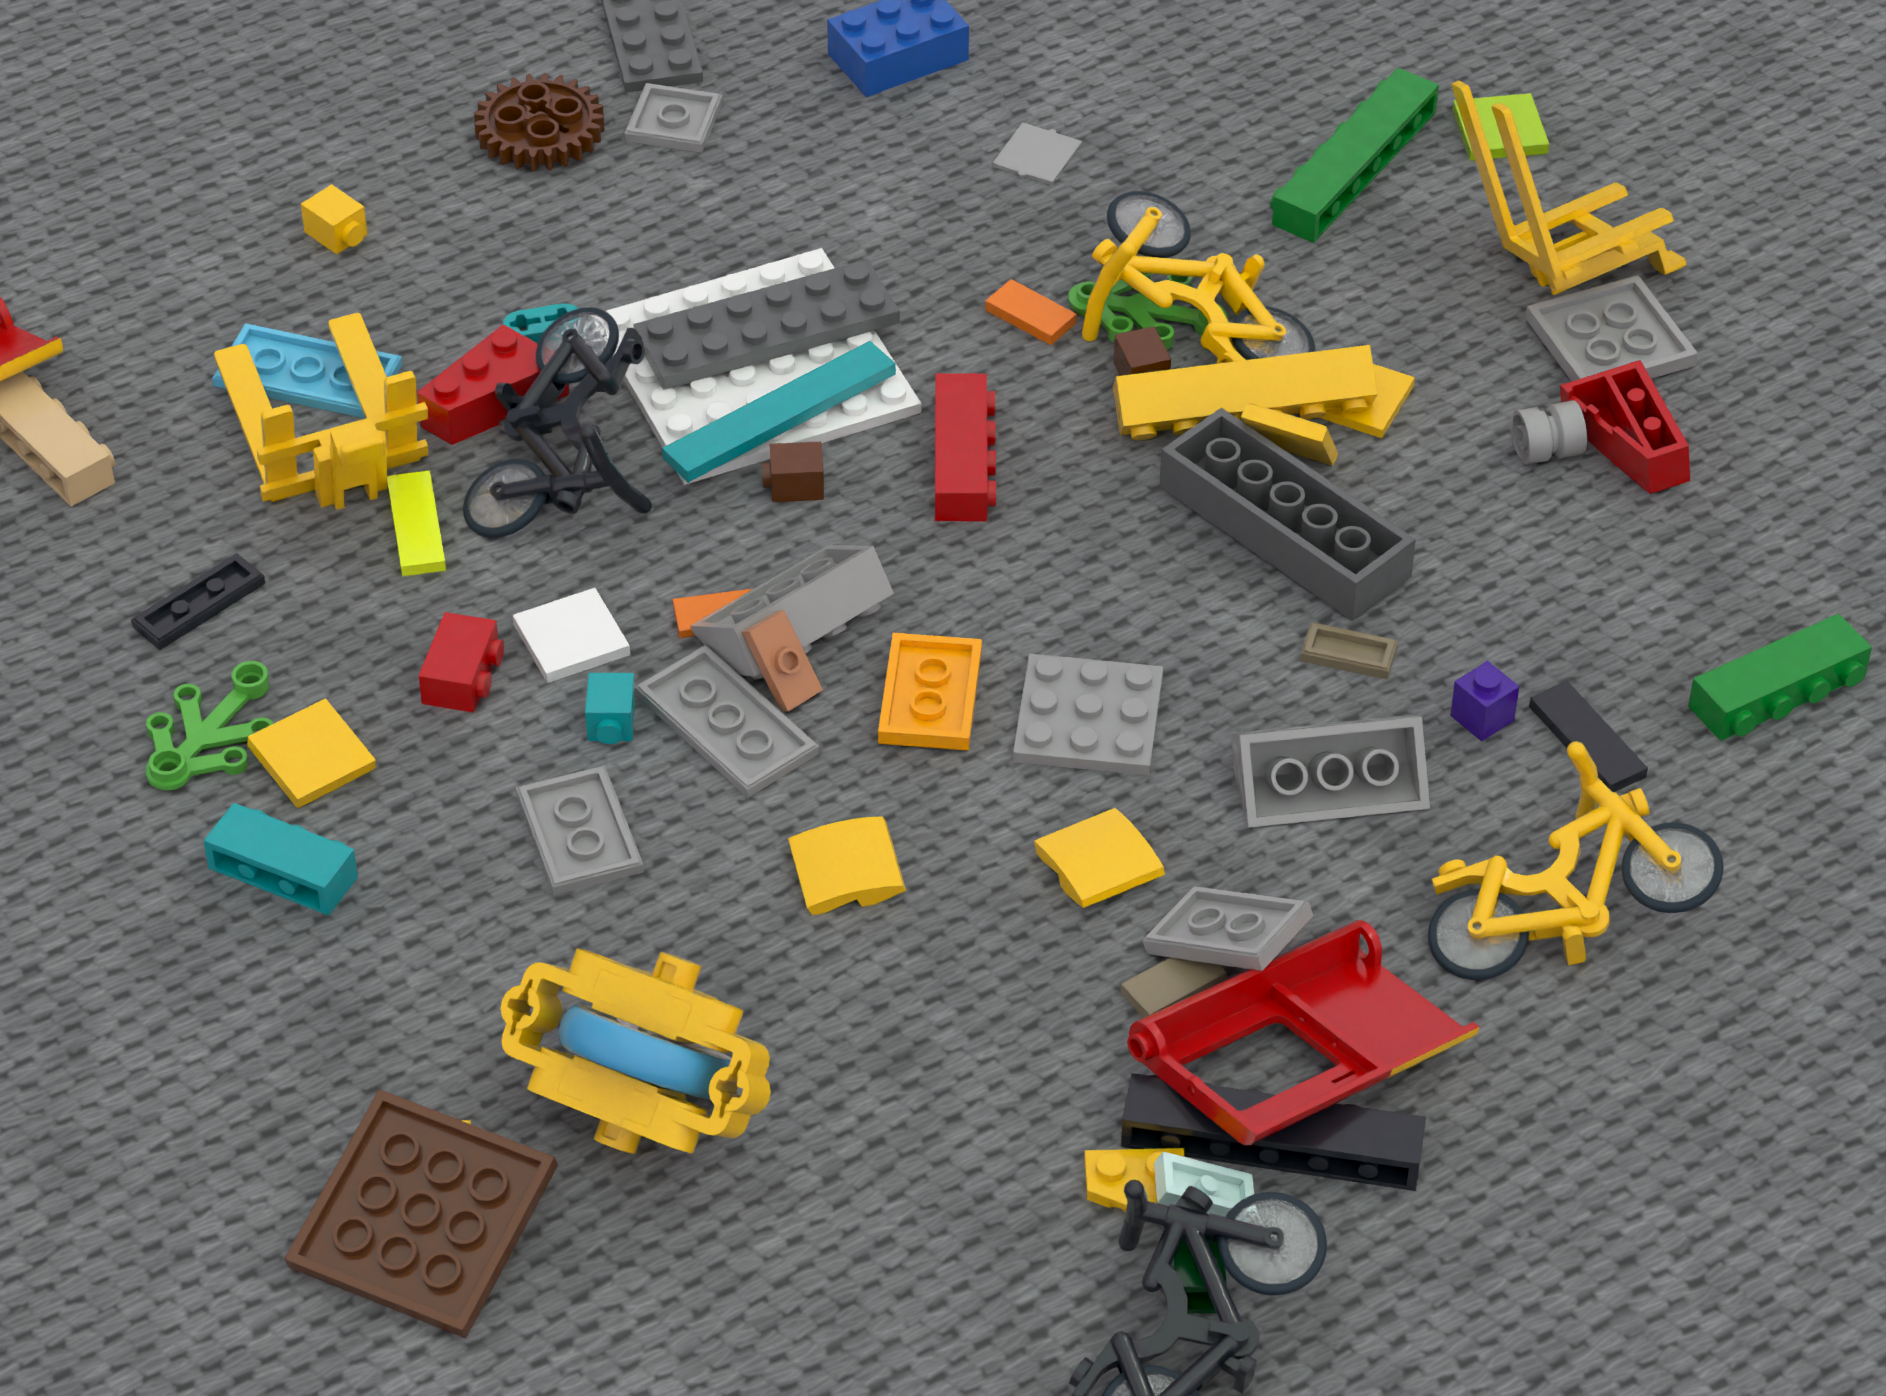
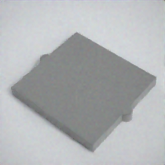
M1022 122L993 161L992 167L1018 174V177L1021 179L1027 177L1053 186L1081 147L1082 141L1058 134L1054 129L1048 131Z

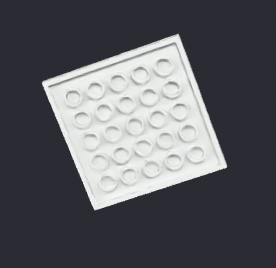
M820 248L607 310L606 312L614 318L619 329V341L615 353L627 328H633L635 323L834 269V266L823 249ZM591 318L592 327L603 346L606 347L609 339L608 324L601 319ZM874 330L664 390L644 355L641 363L629 365L623 380L663 448L868 341L875 344L891 360L893 358ZM896 364V374L689 483L770 459L769 444L820 441L824 443L921 413V402ZM679 475L684 485L689 484Z

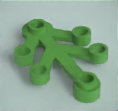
M1142 273L1151 280V274ZM1167 275V280L1192 287V277ZM1123 280L1117 281L1104 304L1100 324L1108 332V338L1112 342H1114L1115 334L1133 331L1134 323L1139 329L1155 326L1166 350H1168L1174 343V329L1169 324L1157 323L1153 318L1192 324L1200 336H1202L1208 325L1207 318L1199 309L1176 305L1163 309L1141 293L1130 297L1119 296L1133 289ZM1087 281L1077 284L1069 291L1068 303L1079 315L1085 316L1088 300L1095 282ZM1218 304V306L1222 309L1224 315L1228 320L1227 313L1224 311L1223 307ZM1112 311L1124 312L1128 317L1115 316Z
M246 661L238 664L231 674L233 690L203 722L199 709L202 703L200 688L194 684L178 686L173 693L175 706L181 710L186 733V740L178 748L173 747L171 736L175 731L171 715L158 712L147 718V733L154 740L156 750L150 756L145 769L147 781L151 786L160 790H174L184 786L191 776L220 770L227 774L235 775L247 769L249 764L247 752L241 747L232 746L224 749L219 754L196 756L203 749L246 742L248 736L254 734L256 730L264 729L274 724L268 718L259 717L249 723L224 727L249 700L260 698L269 690L268 670L265 665L257 661ZM185 695L195 696L190 700L181 699ZM157 724H167L162 729L153 728ZM231 758L241 759L239 762L236 763L227 762Z

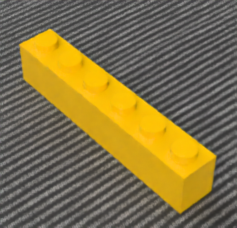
M1370 345L1116 376L1113 385L1120 435L1131 434L1132 440L1151 439L1157 436L1156 431L1172 429L1175 435H1183L1221 407L1241 421V415L1246 403H1253L1289 415L1300 414L1302 419H1314L1324 416L1326 414L1325 409L1342 407L1344 414L1363 412L1368 409L1367 404H1372L1378 395Z

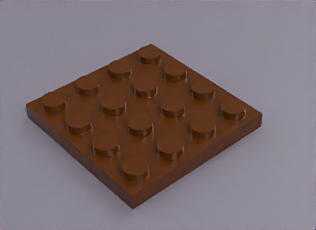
M379 1089L284 1260L291 1269L466 1339L558 1167L557 1161L554 1156Z

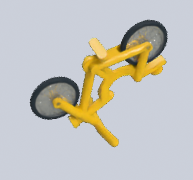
M1145 191L1123 193L1110 203L1107 210V223L1110 231L1121 245L1117 249V246L1110 239H1106L1093 251L1092 258L1104 266L1088 300L1082 329V338L1084 340L1092 342L1097 339L1107 297L1117 281L1123 280L1163 309L1171 307L1173 300L1177 299L1190 303L1201 310L1208 320V325L1201 336L1200 344L1218 358L1217 364L1315 352L1313 337L1300 320L1278 308L1264 306L1253 292L1265 266L1264 260L1260 255L1255 254L1249 257L1241 274L1236 270L1232 257L1225 253L1211 256L1206 261L1168 258L1182 252L1187 247L1191 237L1189 222L1184 213L1175 204L1162 196ZM1142 273L1200 277L1203 279L1198 288L1195 289L1170 280L1155 283ZM1218 293H1220L1236 315L1232 323L1228 322L1222 309L1214 301Z
M1575 741L1568 745L1567 755L1579 773L1581 795L1576 811V820L1553 831L1548 838L1549 845L1552 848L1560 849V854L1556 861L1543 872L1527 876L1510 871L1506 860L1501 856H1493L1488 860L1466 866L1465 862L1459 859L1443 864L1438 870L1440 876L1432 878L1436 895L1467 884H1481V888L1457 893L1438 907L1429 924V947L1441 967L1457 977L1469 980L1490 979L1507 972L1522 958L1528 941L1562 936L1565 958L1568 965L1583 963L1586 961L1583 936H1599L1607 930L1610 923L1609 911L1604 904L1624 834L1630 841L1624 853L1621 866L1624 884L1629 893L1640 904L1663 913H1681L1692 910L1704 904L1713 896L1723 876L1724 865L1721 852L1715 841L1708 834L1692 825L1671 822L1650 827L1641 818L1650 815L1649 806L1642 789L1638 788L1621 796L1616 792H1612L1598 778L1597 767L1585 746L1581 742ZM1607 824L1588 894L1585 897L1567 878L1575 870L1581 853L1579 839ZM1547 893L1561 908L1524 914L1520 906L1505 894L1531 896Z

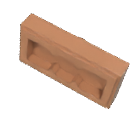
M784 610L776 611L742 631L778 707L783 712L792 710L823 690Z

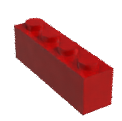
M935 373V521L987 522V507H996V480H988V476H996V450H987V446H995L996 421L987 420V417H995V391H987V374Z

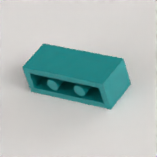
M236 803L230 806L203 840L208 869L328 916L358 878L353 848L348 847L341 841L329 840L311 833L302 826L291 825L270 817L261 810L249 809Z

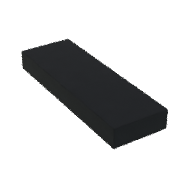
M236 553L132 618V627L156 648L161 650L264 585L265 576Z
M1568 681L1530 697V709L1566 748L1575 741L1581 742L1585 746L1597 767L1598 778L1612 792H1616L1647 777L1648 767Z

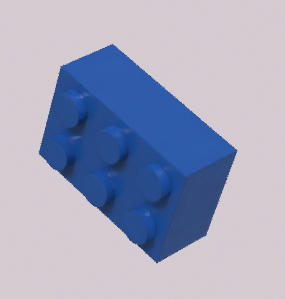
M880 0L827 19L828 54L865 97L969 60V25L946 0Z

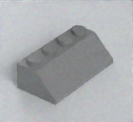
M827 545L690 627L694 635L704 645H707L740 676H752L756 680L764 677L742 631L772 613L784 610L804 652L807 653L812 649V642L820 637L828 638L841 633L847 628L846 622L856 616L864 617L876 612L881 608L880 602L894 594L874 546Z
M1404 715L1231 733L1234 774L1248 828L1430 809L1423 723L1420 716Z

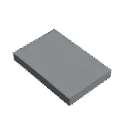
M605 765L516 787L518 801L553 895L644 872L642 859Z
M1194 886L1142 941L1146 953L1150 955L1263 971L1313 917L1310 903L1305 901Z

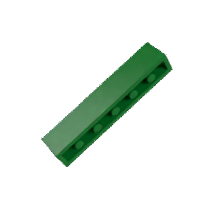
M1397 68L1386 80H1381L1374 93L1366 101L1363 100L1358 104L1354 114L1346 122H1341L1337 126L1334 134L1325 144L1321 143L1316 148L1310 160L1305 165L1298 166L1287 184L1276 189L1270 202V209L1273 210L1272 225L1315 243L1436 114L1439 84L1400 68Z

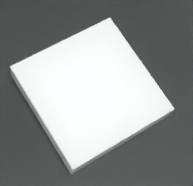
M596 588L513 615V625L547 683L630 655V645Z

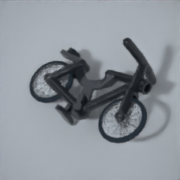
M594 307L572 310L556 319L541 336L536 349V363L540 374L524 396H519L509 383L499 382L496 385L495 396L508 412L504 424L505 432L514 441L524 440L552 475L545 476L540 467L524 459L505 460L489 467L475 479L465 496L463 513L470 529L483 537H505L527 526L538 515L543 505L554 503L561 511L576 514L581 506V499L584 493L608 486L621 500L637 512L648 513L651 510L652 503L650 499L629 484L611 461L600 439V428L595 424L584 425L581 428L579 422L581 408L596 392H606L609 395L618 394L629 365L639 364L643 360L645 347L642 337L635 328H627L615 353L619 341V329L614 318L608 312ZM580 382L570 393L564 404L553 406L568 384ZM561 425L563 433L575 448L579 449L573 472L542 436L552 433V427ZM592 465H594L597 471L591 472Z
M1128 1181L1124 1187L1127 1207L1118 1239L1119 1246L1124 1251H1133L1139 1243L1145 1221L1164 1226V1231L1142 1278V1286L1148 1292L1160 1290L1163 1293L1167 1302V1314L1162 1326L1151 1336L1137 1340L1131 1338L1128 1333L1119 1331L1112 1336L1095 1362L1085 1357L1070 1378L1069 1384L1076 1388L1072 1396H1087L1098 1379L1107 1371L1116 1367L1120 1375L1109 1383L1101 1396H1201L1199 1391L1222 1370L1235 1377L1234 1389L1243 1394L1254 1377L1257 1360L1252 1358L1251 1355L1258 1348L1260 1336L1253 1322L1247 1318L1240 1317L1207 1241L1218 1243L1221 1260L1226 1270L1243 1287L1263 1295H1285L1309 1284L1319 1273L1324 1263L1327 1239L1321 1220L1306 1203L1285 1193L1261 1192L1253 1194L1238 1202L1224 1217L1207 1213L1213 1202L1207 1194L1196 1187L1188 1186L1176 1205L1170 1204V1206L1148 1201L1145 1188L1140 1181ZM1183 1237L1220 1321L1187 1314V1295L1179 1274L1171 1267ZM1179 1339L1211 1346L1182 1374L1162 1366H1142L1143 1363L1167 1352Z

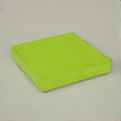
M1531 93L1473 98L1492 159L1507 157L1492 111V106L1497 103H1502L1510 108L1525 156L1548 154L1549 142ZM1453 100L1452 110L1469 160H1475L1457 102Z

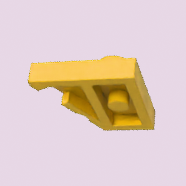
M1184 1148L1085 1150L1084 1164L1087 1200L1108 1208H1120L1126 1213L1127 1198L1124 1193L1125 1184L1130 1180H1138L1145 1188L1148 1201L1157 1203L1154 1162L1162 1152L1184 1157Z

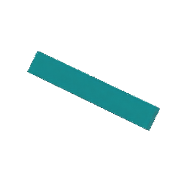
M868 341L663 447V460L689 483L896 374V363L875 344Z

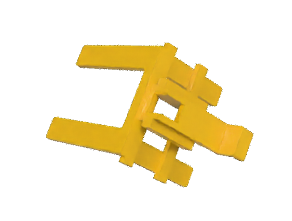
M1459 80L1451 83L1502 245L1505 249L1529 264L1532 275L1537 278L1538 283L1542 287L1549 285L1552 294L1556 295L1647 255L1654 269L1664 275L1686 266L1684 257L1672 250L1667 251L1664 239L1651 232L1674 221L1670 211L1658 208L1616 227H1612L1589 213L1628 196L1626 187L1617 182L1543 213L1512 112L1509 107L1502 103H1497L1492 106V111L1527 221L1514 226L1470 87ZM1566 222L1583 230V232L1553 244L1549 232L1550 229Z
M360 313L331 319L328 323L330 333L366 419L295 438L294 415L290 405L272 409L246 344H239L214 352L215 362L263 481V485H260V496L263 502L268 500L274 502L315 490L321 508L334 504L336 510L345 508L344 490L364 485L369 500L377 499L378 491L387 489V469L416 462L421 457L428 456L426 439L417 441V422L428 419V408L425 402L416 404L415 375L413 371H407L389 377L386 376ZM313 451L314 470L298 474L296 455Z

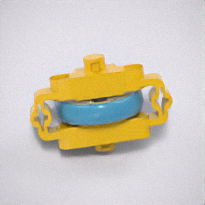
M576 948L569 969L541 962L534 963L526 969L521 984L512 987L502 999L500 1009L502 1018L506 1023L501 1040L502 1048L509 1056L534 1066L527 1089L599 1118L600 1121L593 1139L609 1147L635 1154L641 1136H644L666 1146L694 1153L701 1132L707 1135L731 1139L737 1138L744 1133L751 1115L760 1113L770 1101V1084L765 1077L770 1061L768 1050L761 1043L736 1034L744 1012L742 1009L694 989L702 968L701 965L660 951L653 973L596 953ZM560 985L563 986L562 991L593 1003L592 1007L581 1004L573 1005L562 1018V1004L557 996ZM561 1021L558 1033L559 1042L565 1049L577 1055L573 1056L545 1046L540 1048L539 1044L543 1034L551 1032ZM731 1051L733 1053L732 1058L724 1053L729 1054V1052ZM738 1087L743 1089L742 1095L737 1093ZM685 1094L711 1100L714 1104L712 1114L708 1115V1109L687 1101Z

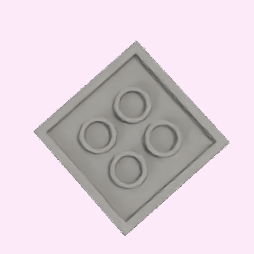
M1639 275L1527 306L1525 319L1571 382L1641 360L1651 379L1696 366L1697 351Z
M1029 654L1013 749V762L1150 776L1163 679V666Z

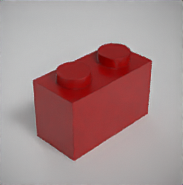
M444 612L418 675L422 704L474 713L479 699H486L489 695L492 682L490 672L492 666L499 667L504 655V641L498 639L497 620Z

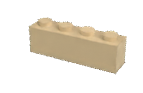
M22 371L0 382V438L70 506L115 483L112 469L115 466V459L110 449L103 443L99 445L90 436L88 429L81 421L75 422L67 414L64 406L57 398L51 399L43 391L41 384L34 376L28 377Z

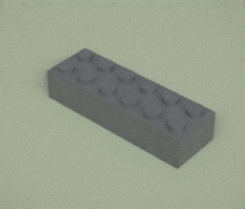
M1222 407L1161 449L1159 487L1350 620L1356 619L1412 577L1415 538Z

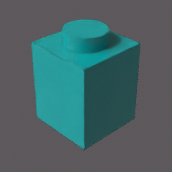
M588 673L585 708L587 741H599L604 744L633 741L636 707L634 673Z

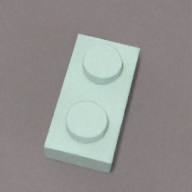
M1162 1152L1154 1162L1158 1204L1170 1206V1204L1176 1205L1186 1188L1193 1186L1203 1191L1212 1200L1213 1205L1207 1212L1208 1214L1212 1213L1226 1217L1227 1213L1238 1202L1254 1194L1252 1174L1167 1152ZM1255 1206L1245 1210L1236 1220L1250 1223L1256 1215Z

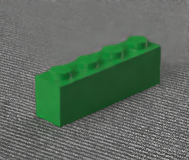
M1838 613L1693 678L1688 707L1720 741L1735 734L1739 737L1745 736L1757 724L1771 718L1775 720L1782 719L1793 708L1808 701L1810 703H1817L1824 699L1830 691L1843 685L1852 687L1858 684L1867 673L1872 646Z

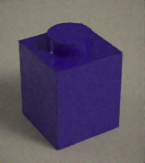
M1487 660L1454 682L1450 716L1482 742L1515 721L1519 685Z

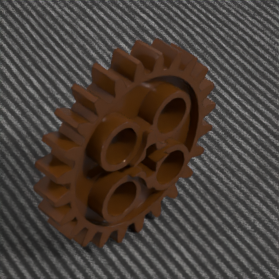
M543 73L540 80H534L530 74H527L526 82H520L513 77L511 78L510 87L499 83L497 84V93L487 91L485 93L486 101H478V111L474 112L475 137L479 140L480 149H488L489 158L500 156L501 165H505L512 160L515 161V169L517 170L524 164H530L531 171H536L539 164H544L550 171L553 169L554 162H559L564 167H567L569 157L581 161L582 151L592 153L594 151L593 143H600L601 133L605 131L603 104H599L598 95H590L589 86L578 89V80L576 79L565 84L563 82V75H559L554 81L548 80L547 73Z

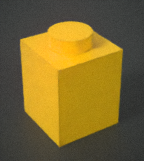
M332 184L301 203L304 232L335 254L342 252L349 246L354 247L358 245L368 235L364 206Z

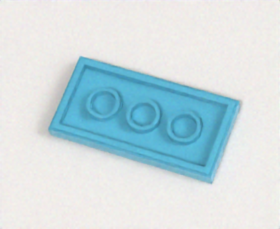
M244 324L232 346L239 344L247 345L268 398L365 418L335 342ZM376 351L386 376L398 374L403 365L402 356ZM217 369L212 378L213 385L226 389L219 369Z

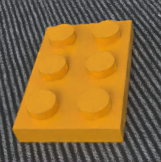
M906 633L892 634L878 728V744L969 751L982 656V639Z

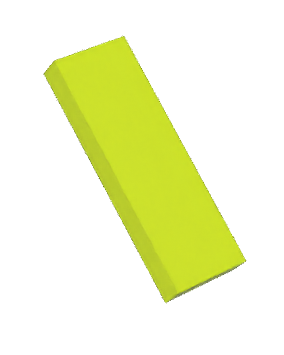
M430 470L387 476L402 576L446 571Z

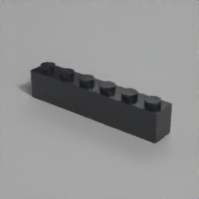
M1131 1073L1122 1118L1121 1147L1131 1149L1184 1148V1157L1416 1191L1426 1117L1411 1115L1402 1111L1391 1112L1364 1108L1355 1104L1336 1103L1254 1144L1244 1145L1234 1139L1157 1075L1148 1076ZM1203 1082L1238 1111L1246 1110L1276 1095L1253 1089L1242 1090L1215 1086Z

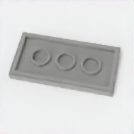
M707 645L702 646L635 686V695L747 798L819 755L818 744Z

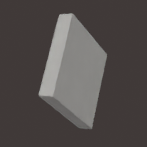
M646 83L625 130V141L702 153L722 106V94Z

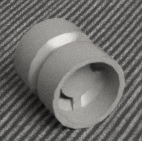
M1575 400L1549 404L1546 411H1540L1538 407L1514 410L1512 414V442L1523 465L1549 461L1552 453L1557 459L1583 455L1586 451V424L1582 410Z

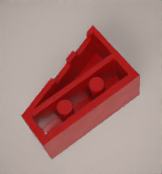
M504 324L416 392L418 404L425 402L428 408V419L420 421V427L445 442L454 445L498 426L499 421L506 419L508 412L495 396L496 385L499 382L509 383L519 396H524L540 374L536 363L538 343ZM548 349L546 352V364L554 354V352ZM569 384L565 387V389L560 394L558 399L569 395Z
M1641 360L1560 385L1561 402L1575 400L1582 410L1586 424L1587 441L1649 494L1691 481L1689 445Z

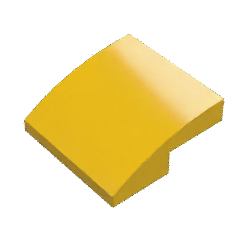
M1116 808L1034 840L1037 855L1059 875L1061 888L1082 908L1165 875L1164 866L1151 846L1136 827Z
M883 816L839 821L788 838L805 903L812 915L827 913L856 899L862 907L875 905L906 891L889 829Z

